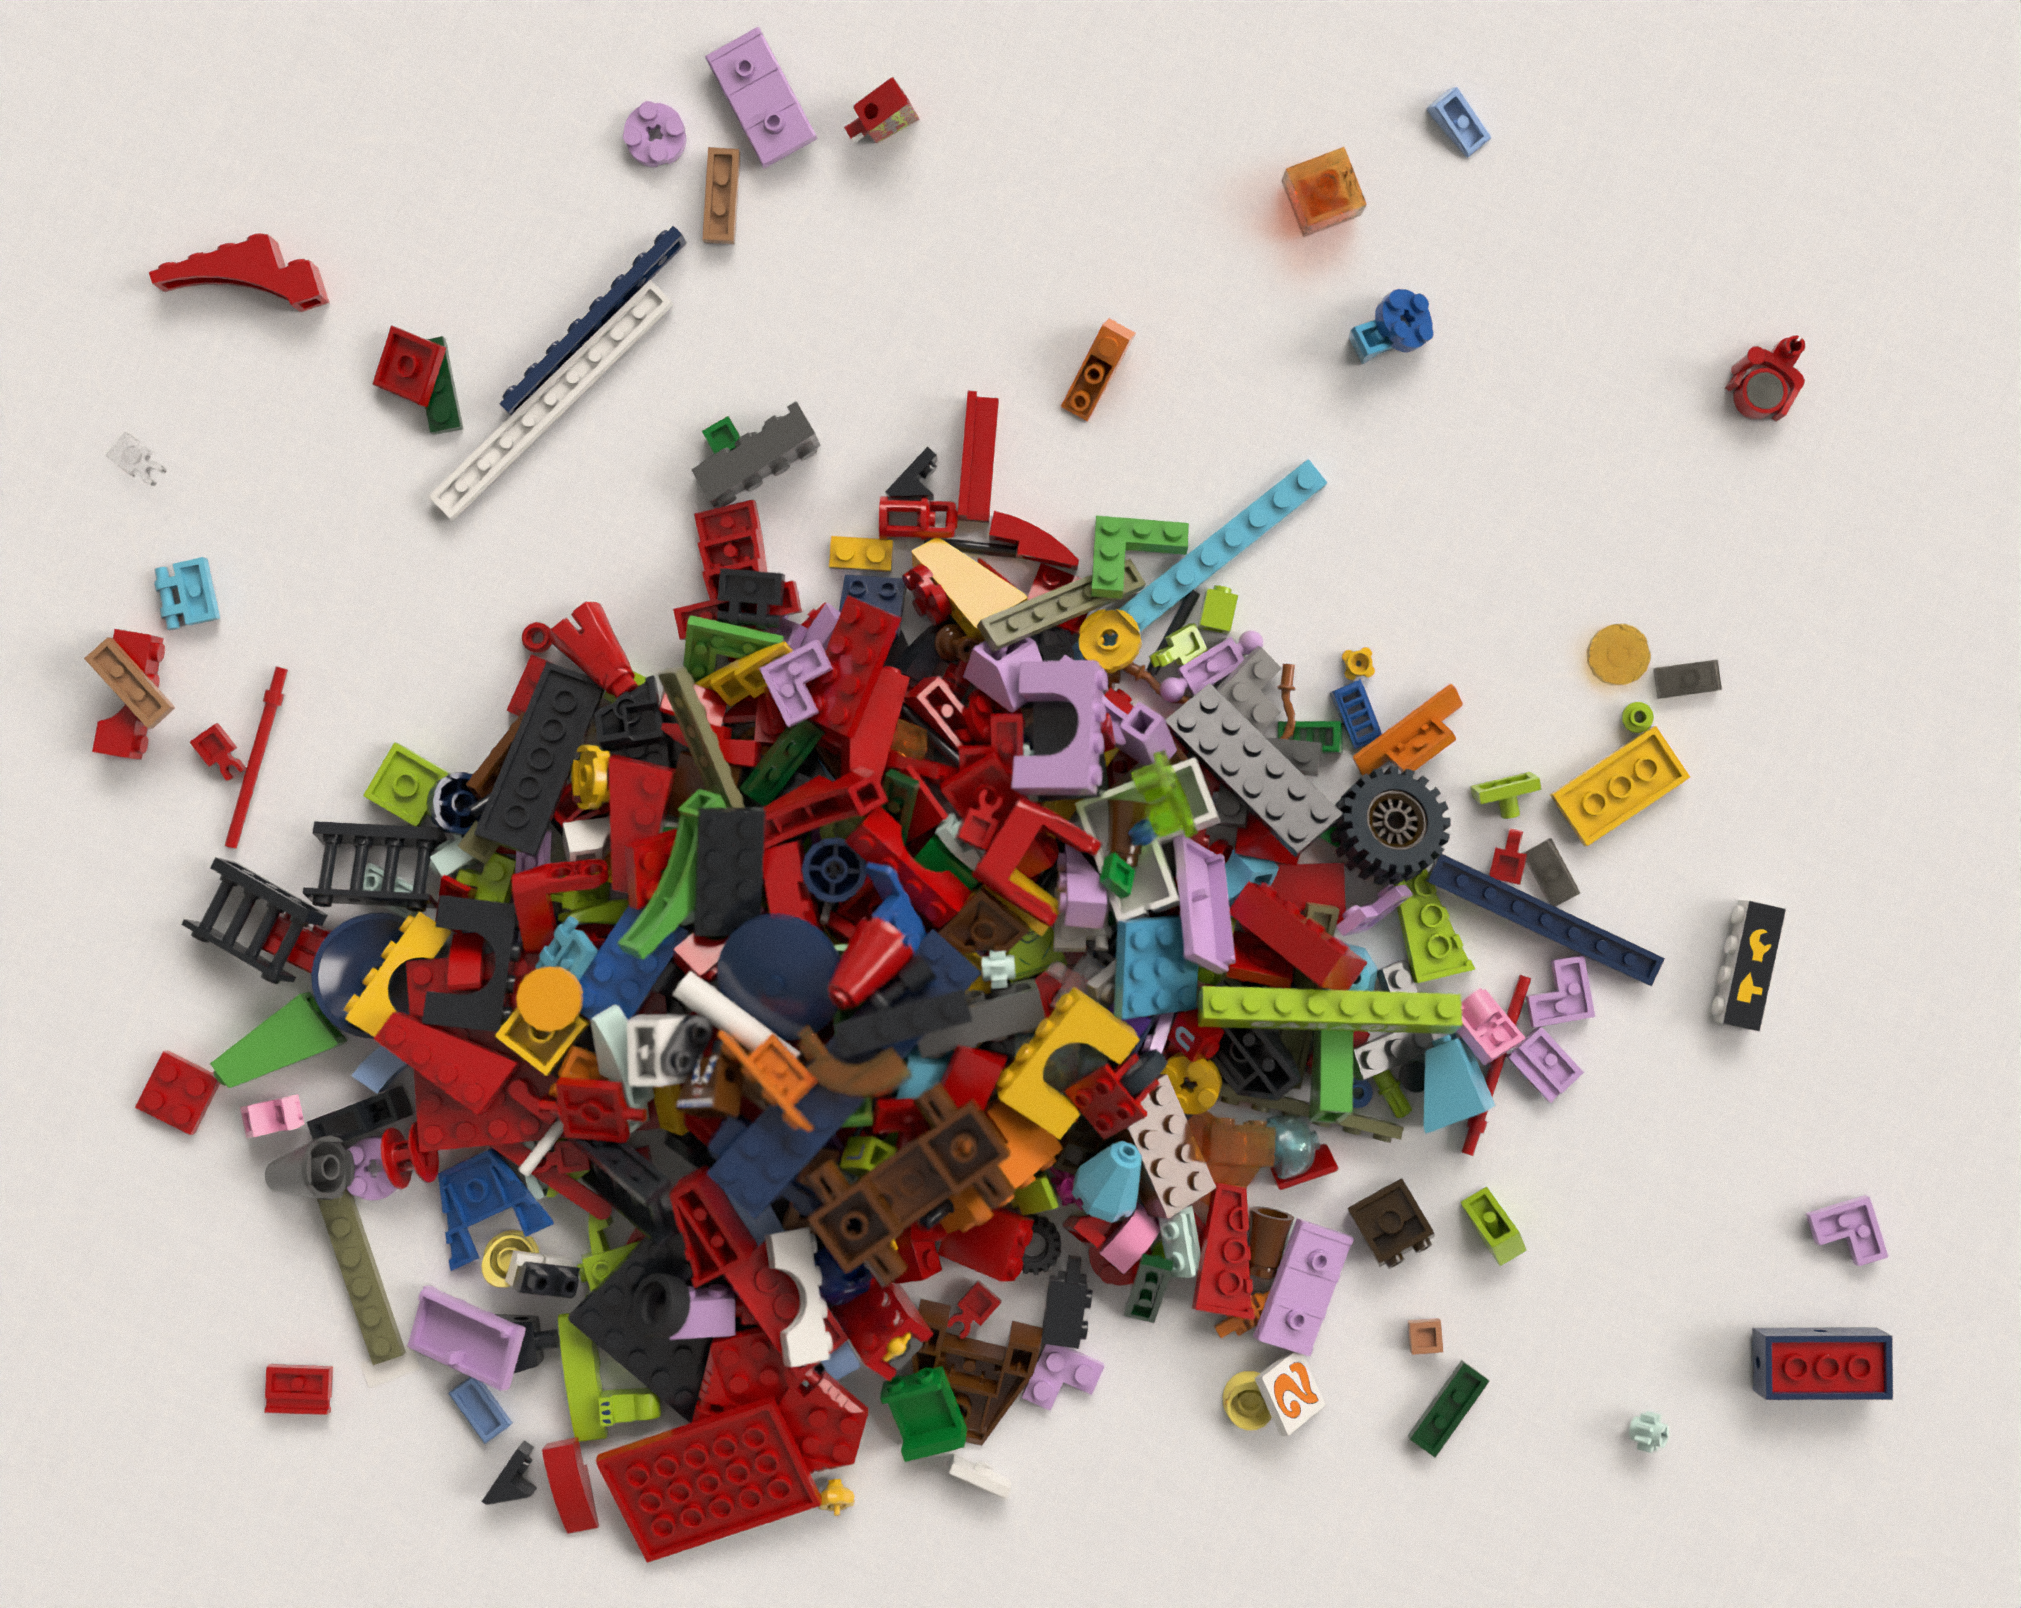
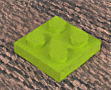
M394 742L363 796L413 826L420 827L428 814L426 802L430 789L435 782L451 773L405 746Z

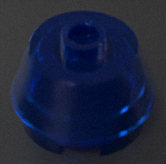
M826 1245L816 1253L814 1263L815 1266H819L822 1276V1285L818 1286L819 1295L824 1300L835 1305H846L869 1290L874 1276L871 1275L864 1262L846 1274Z

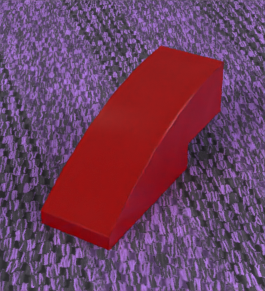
M994 511L989 540L1017 545V558L1077 571L1079 559L1052 535L1020 518Z
M662 723L661 730L677 742L688 747L679 724ZM710 726L718 738V746L727 763L755 768L761 761L762 743L754 740L731 739L732 729L725 726Z
M578 1437L547 1443L542 1449L545 1469L559 1516L567 1534L598 1528L599 1523L587 1464H583Z

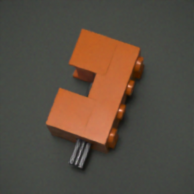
M999 1097L986 1104L983 1110L984 1114L1011 1150L1010 1158L999 1166L1014 1188L1019 1187L1021 1190L1036 1179L1034 1174L1037 1171L1043 1172L1057 1161L1054 1156L1063 1147L1053 1134L1000 1100ZM960 1139L957 1149L960 1152L965 1150L968 1153L970 1152L971 1142ZM970 1185L958 1195H951L919 1218L918 1223L920 1226H925L927 1230H930L940 1222L948 1234L958 1229L963 1233L975 1224L977 1226L983 1224L993 1214L974 1187ZM1012 1195L1011 1197H1009V1199L1001 1203L998 1207L1000 1208L1004 1206L1009 1201H1011L1015 1196Z

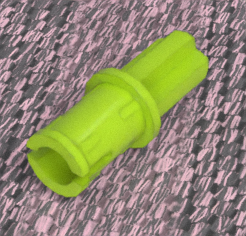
M1389 1069L1372 1076L1379 1088L1378 1094L1384 1096L1395 1117L1399 1119L1407 1116L1412 1111V1108L1399 1087L1401 1082L1395 1080Z

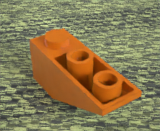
M1110 318L1103 323L1060 407L1088 421L1136 333Z

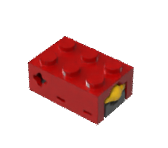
M869 1269L860 1276L859 1280L831 1309L863 1363L888 1381L897 1374V1369L900 1370L924 1345L923 1342H927L933 1335V1332L902 1286L895 1284L893 1280L888 1285L881 1287Z

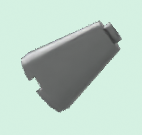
M331 1135L318 1137L269 1163L265 1170V1181L267 1186L275 1192L322 1200L339 1198L345 1194L342 1192L347 1186H351L354 1179L355 1165L353 1155L350 1150H345L341 1144L343 1141L340 1138Z

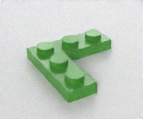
M1096 515L1091 596L1123 598L1125 550L1187 555L1189 523Z
M690 615L686 630L683 667L686 668L693 682L696 683L716 671L718 654L740 659L763 648L783 642L784 636Z

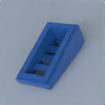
M1361 679L1329 693L1354 750L1371 743L1382 735ZM1354 692L1356 693L1358 698L1346 703L1343 702L1342 697ZM1361 704L1363 709L1348 715V708ZM1366 715L1367 721L1353 727L1352 720ZM1369 726L1371 727L1373 732L1357 738L1355 732Z

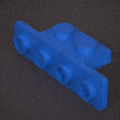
M868 863L865 870L883 901L881 906L872 915V918L877 917L890 923L904 935L901 942L905 947L908 948L911 945L913 952L917 951L927 933L922 925L921 918L916 914L910 903L908 894L904 892L899 883L897 873L887 865L881 866Z

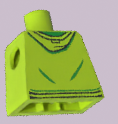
M1051 927L1047 929L1042 937L1029 928V932L1012 949L1005 953V955H1014L1015 979H1009L1010 982L1040 974L1050 968L1067 966L1063 952H1054V930Z

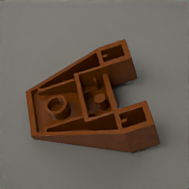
M921 1299L918 1312L933 1332V1335L927 1342L924 1341V1345L913 1355V1373H917L924 1368L933 1369L943 1366L967 1426L965 1442L982 1446L1032 1378L1040 1352L1043 1328L1012 1320L1006 1346L967 1337L961 1339L959 1335L946 1332L951 1306Z

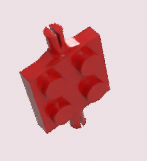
M560 1077L556 1083L557 1101L541 1099L538 1104L539 1113L557 1114L563 1124L564 1135L567 1138L626 1143L630 1136L628 1121L646 1122L647 1120L646 1108H629L627 1106L622 1082Z

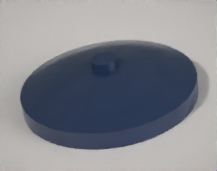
M369 913L356 916L337 926L320 945L312 966V989L316 1002L323 1014L341 1030L357 1037L374 1038L347 1021L345 1018L348 1013L343 1009L354 994L359 997L362 995L367 987L362 984L363 980L372 967L379 970L385 959L381 957V954L391 940L396 944L404 933L399 928L406 918L388 913ZM437 953L434 959L440 958L439 953ZM413 958L407 961L425 960L427 958ZM405 961L393 971L389 979L388 996L396 1012L410 1015Z
M787 914L760 915L742 924L725 942L720 952L717 966L719 988L723 996L782 1040L803 1039L823 1029L840 1008L831 1001L828 985L841 958L829 938L811 923Z

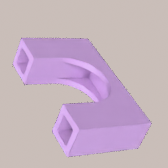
M1064 655L1060 661L1074 660L1068 657L1067 655ZM1102 694V702L1105 704L1106 713H1109L1111 716L1115 746L1153 772L1160 771L1177 751L1164 717L1140 702L1136 704L1129 714H1126Z
M1096 660L1021 662L1019 694L1028 702L1064 701L1071 703L1075 706L1079 717L1077 734L1072 743L1063 751L1050 756H1014L1012 788L1021 795L1097 794V785H1100L1102 781V770L1098 766L1099 753H1102L1104 749L1103 735L1100 734L1101 722H1104L1106 717V708L1104 702H1102L1103 690L1107 689L1108 678L1106 671Z

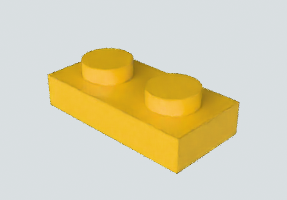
M831 536L829 567L833 569L892 572L894 541L889 539Z

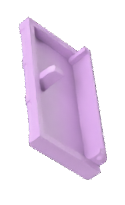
M759 27L705 56L764 169L818 139Z
M1182 834L1173 838L1177 867L1176 876L1180 898L1184 957L1216 974L1228 972V965L1235 963L1224 855H1216Z
M1297 1218L1253 1337L1261 1342L1311 1356L1316 1337L1326 1316L1328 1305L1335 1286L1339 1281L1341 1270L1354 1238L1350 1235Z
M424 1286L419 1294L418 1300L420 1302L407 1347L500 1391L508 1390L526 1328L502 1319L489 1311L487 1312L473 1306L460 1298L446 1294L433 1286Z

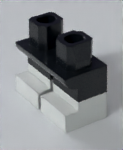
M513 1250L505 1281L519 1293L573 1299L579 1285L578 1276L580 1268L571 1267L572 1260L569 1257Z

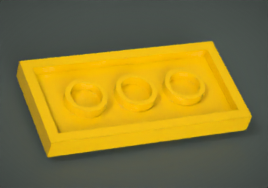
M1652 726L1551 793L1550 796L1582 844L1589 846L1691 777L1657 726Z

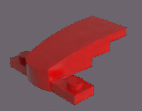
M752 499L694 514L700 542L697 544L704 567L702 575L710 600L673 609L680 640H686L687 623L690 615L717 621L719 610L729 611L730 602L718 600L720 568L767 572L763 536L755 500ZM796 581L785 582L783 606L770 605V615H781L784 617L802 612ZM742 603V611L757 613L758 604ZM742 625V626H741V627H745V628H750V629L758 630L756 626H749V625Z

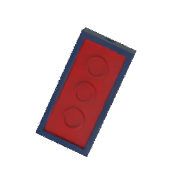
M1877 1327L1752 1328L1753 1391L1764 1399L1893 1400L1892 1335Z

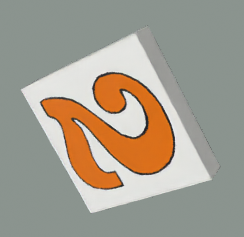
M1289 1351L1254 1378L1280 1436H1289L1326 1405L1303 1354Z

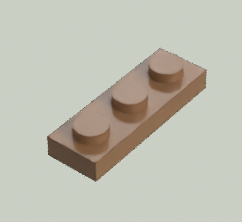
M708 147L702 238L704 243L735 245L741 155L739 149Z
M107 637L84 658L147 728L153 729L176 708L113 638Z

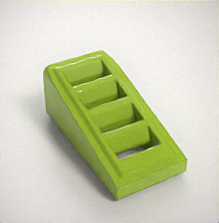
M614 899L603 902L601 905L566 911L558 914V921L565 922L567 917L571 916L577 919L579 923L617 924L629 906V899Z

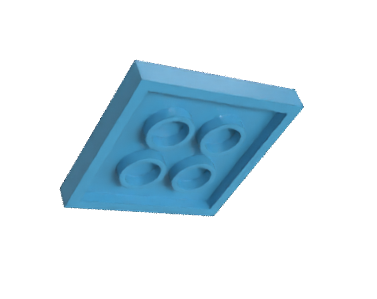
M1180 915L1118 921L1114 1017L1127 1019L1196 1009L1198 964L1184 957V940Z

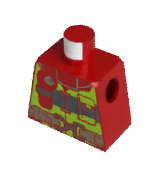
M891 77L854 104L853 108L858 118L844 126L853 143L868 134L878 143L913 124L920 118L895 78Z

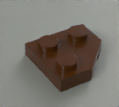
M981 886L966 900L960 911L938 929V934L961 954L975 953V950L1005 951L1007 953L1029 932V925Z

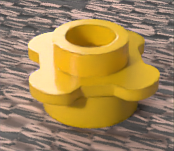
M1363 647L1358 651L1346 650L1343 652L1342 660L1346 665L1344 675L1348 680H1354L1359 676L1370 678L1374 675L1375 668L1372 666L1371 649ZM1356 661L1361 662L1360 667L1356 666Z

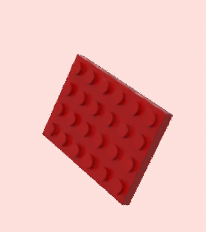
M773 1396L597 1454L595 1460L647 1563L819 1507L822 1502L820 1492Z

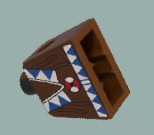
M715 1040L711 1056L699 1058L692 1072L686 1076L675 1110L700 1119L739 1116L744 1073L741 1071L743 1065L730 1060V1057L720 1047L724 1044L723 1041Z

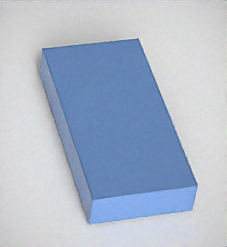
M471 1376L448 1393L484 1444L513 1423L487 1386Z

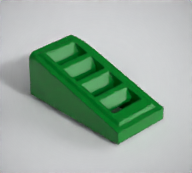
M1278 721V739L1283 736L1287 721ZM1296 721L1294 740L1301 741V729H1306V741L1314 742V729H1319V743H1322L1323 746L1322 754H1342L1343 723L1341 721ZM1327 729L1332 730V746H1326Z

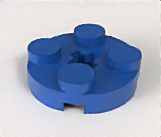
M1396 289L1383 297L1382 302L1377 305L1375 321L1378 331L1383 338L1388 336L1393 342L1390 346L1395 350L1412 352L1433 338V324L1427 298L1420 293L1414 294L1406 289ZM1401 316H1403L1406 319L1407 324L1405 321H1401Z

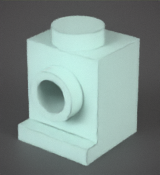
M453 834L456 840L450 839L436 848L438 852L430 857L429 865L438 877L445 874L455 879L459 869L467 870V868H472L481 862L458 847V844L466 834Z

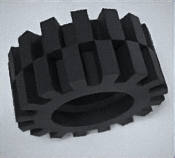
M1033 1214L1030 1217L1025 1215V1217L1034 1220L1032 1226L1033 1233L1040 1234L1044 1238L1046 1245L1044 1251L1037 1256H1029L1024 1253L1022 1271L1024 1274L1031 1272L1033 1275H1039V1272L1044 1271L1045 1273L1049 1271V1267H1054L1057 1263V1258L1061 1255V1237L1055 1224L1051 1223L1048 1218H1041L1037 1214Z

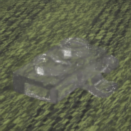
M1089 953L1083 954L1072 972L1059 961H1052L1045 972L1061 982L1063 986L1049 1006L1056 1009V1004L1060 997L1065 993H1069L1073 987L1087 995L1086 983L1107 966Z

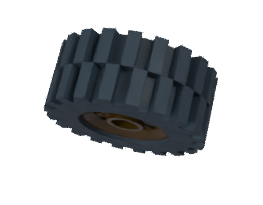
M1390 766L1385 772H1383L1382 767L1374 769L1369 775L1366 773L1360 777L1336 803L1335 806L1343 815L1332 826L1337 827V829L1330 834L1332 843L1340 842L1341 846L1335 852L1338 858L1346 855L1350 860L1344 865L1350 871L1355 867L1361 870L1357 877L1366 880L1373 875L1374 884L1382 885L1389 879L1390 885H1396L1403 880L1406 882L1413 879L1441 856L1445 850L1442 846L1449 841L1450 834L1444 831L1451 826V818L1442 816L1448 810L1446 801L1437 802L1436 797L1441 793L1437 787L1430 791L1425 786L1429 782L1426 777L1422 775L1418 780L1413 779L1415 771L1406 769L1401 774H1398V767ZM1387 818L1396 822L1397 829L1392 828L1388 824Z

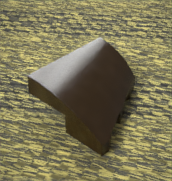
M1079 1109L1078 1122H1073L1061 1139L1056 1137L1063 1149L1054 1156L1057 1161L1052 1165L1054 1169L1074 1175L1082 1164L1116 1143L1113 1135L1104 1140Z

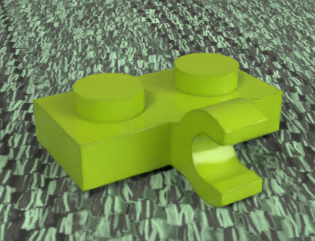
M494 852L489 861L484 865L482 873L467 868V870L459 869L456 880L466 885L478 887L474 899L509 903L512 895V875L515 874L516 859Z

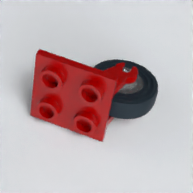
M1157 1049L1150 1050L1140 1057L1133 1053L1131 1057H1126L1114 1070L1106 1064L1068 1086L1064 1092L1105 1140L1146 1118L1148 1112L1143 1108L1141 1102L1160 1084L1157 1077L1166 1067L1167 1061Z

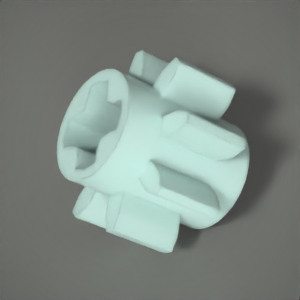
M989 950L990 957H982L983 981H992V989L1007 988V980L1015 979L1014 955H1005V951L994 952V950Z
M1646 1411V1414L1641 1413L1640 1417L1635 1416L1632 1419L1629 1435L1631 1440L1638 1442V1450L1652 1453L1653 1451L1657 1452L1658 1447L1664 1448L1669 1438V1427L1667 1424L1661 1423L1662 1415Z

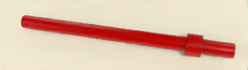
M276 666L270 688L265 690L262 700L265 702L224 846L236 849L238 847L278 706L282 705L285 694L282 693L288 669Z
M1519 975L1506 1014L1515 1026L1517 1025L1531 982V978ZM1507 1052L1490 1063L1485 1081L1492 1097ZM1488 1110L1468 1119L1466 1128L1469 1129L1461 1150L1462 1153L1470 1156L1474 1155L1480 1134H1484L1488 1123L1485 1121Z

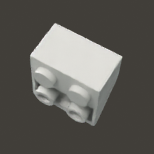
M637 1015L627 1020L629 1086H665L684 1083L686 1077L677 1078L669 1076L662 1070L660 1057L678 1024L688 1015ZM697 1028V1029H696V1032H695L696 1038H697V1037L699 1036V1034H700V1028ZM683 1056L679 1059V1066L684 1062Z

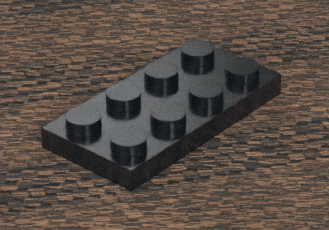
M698 808L693 928L695 936H730L746 921L761 915L765 833L764 808Z

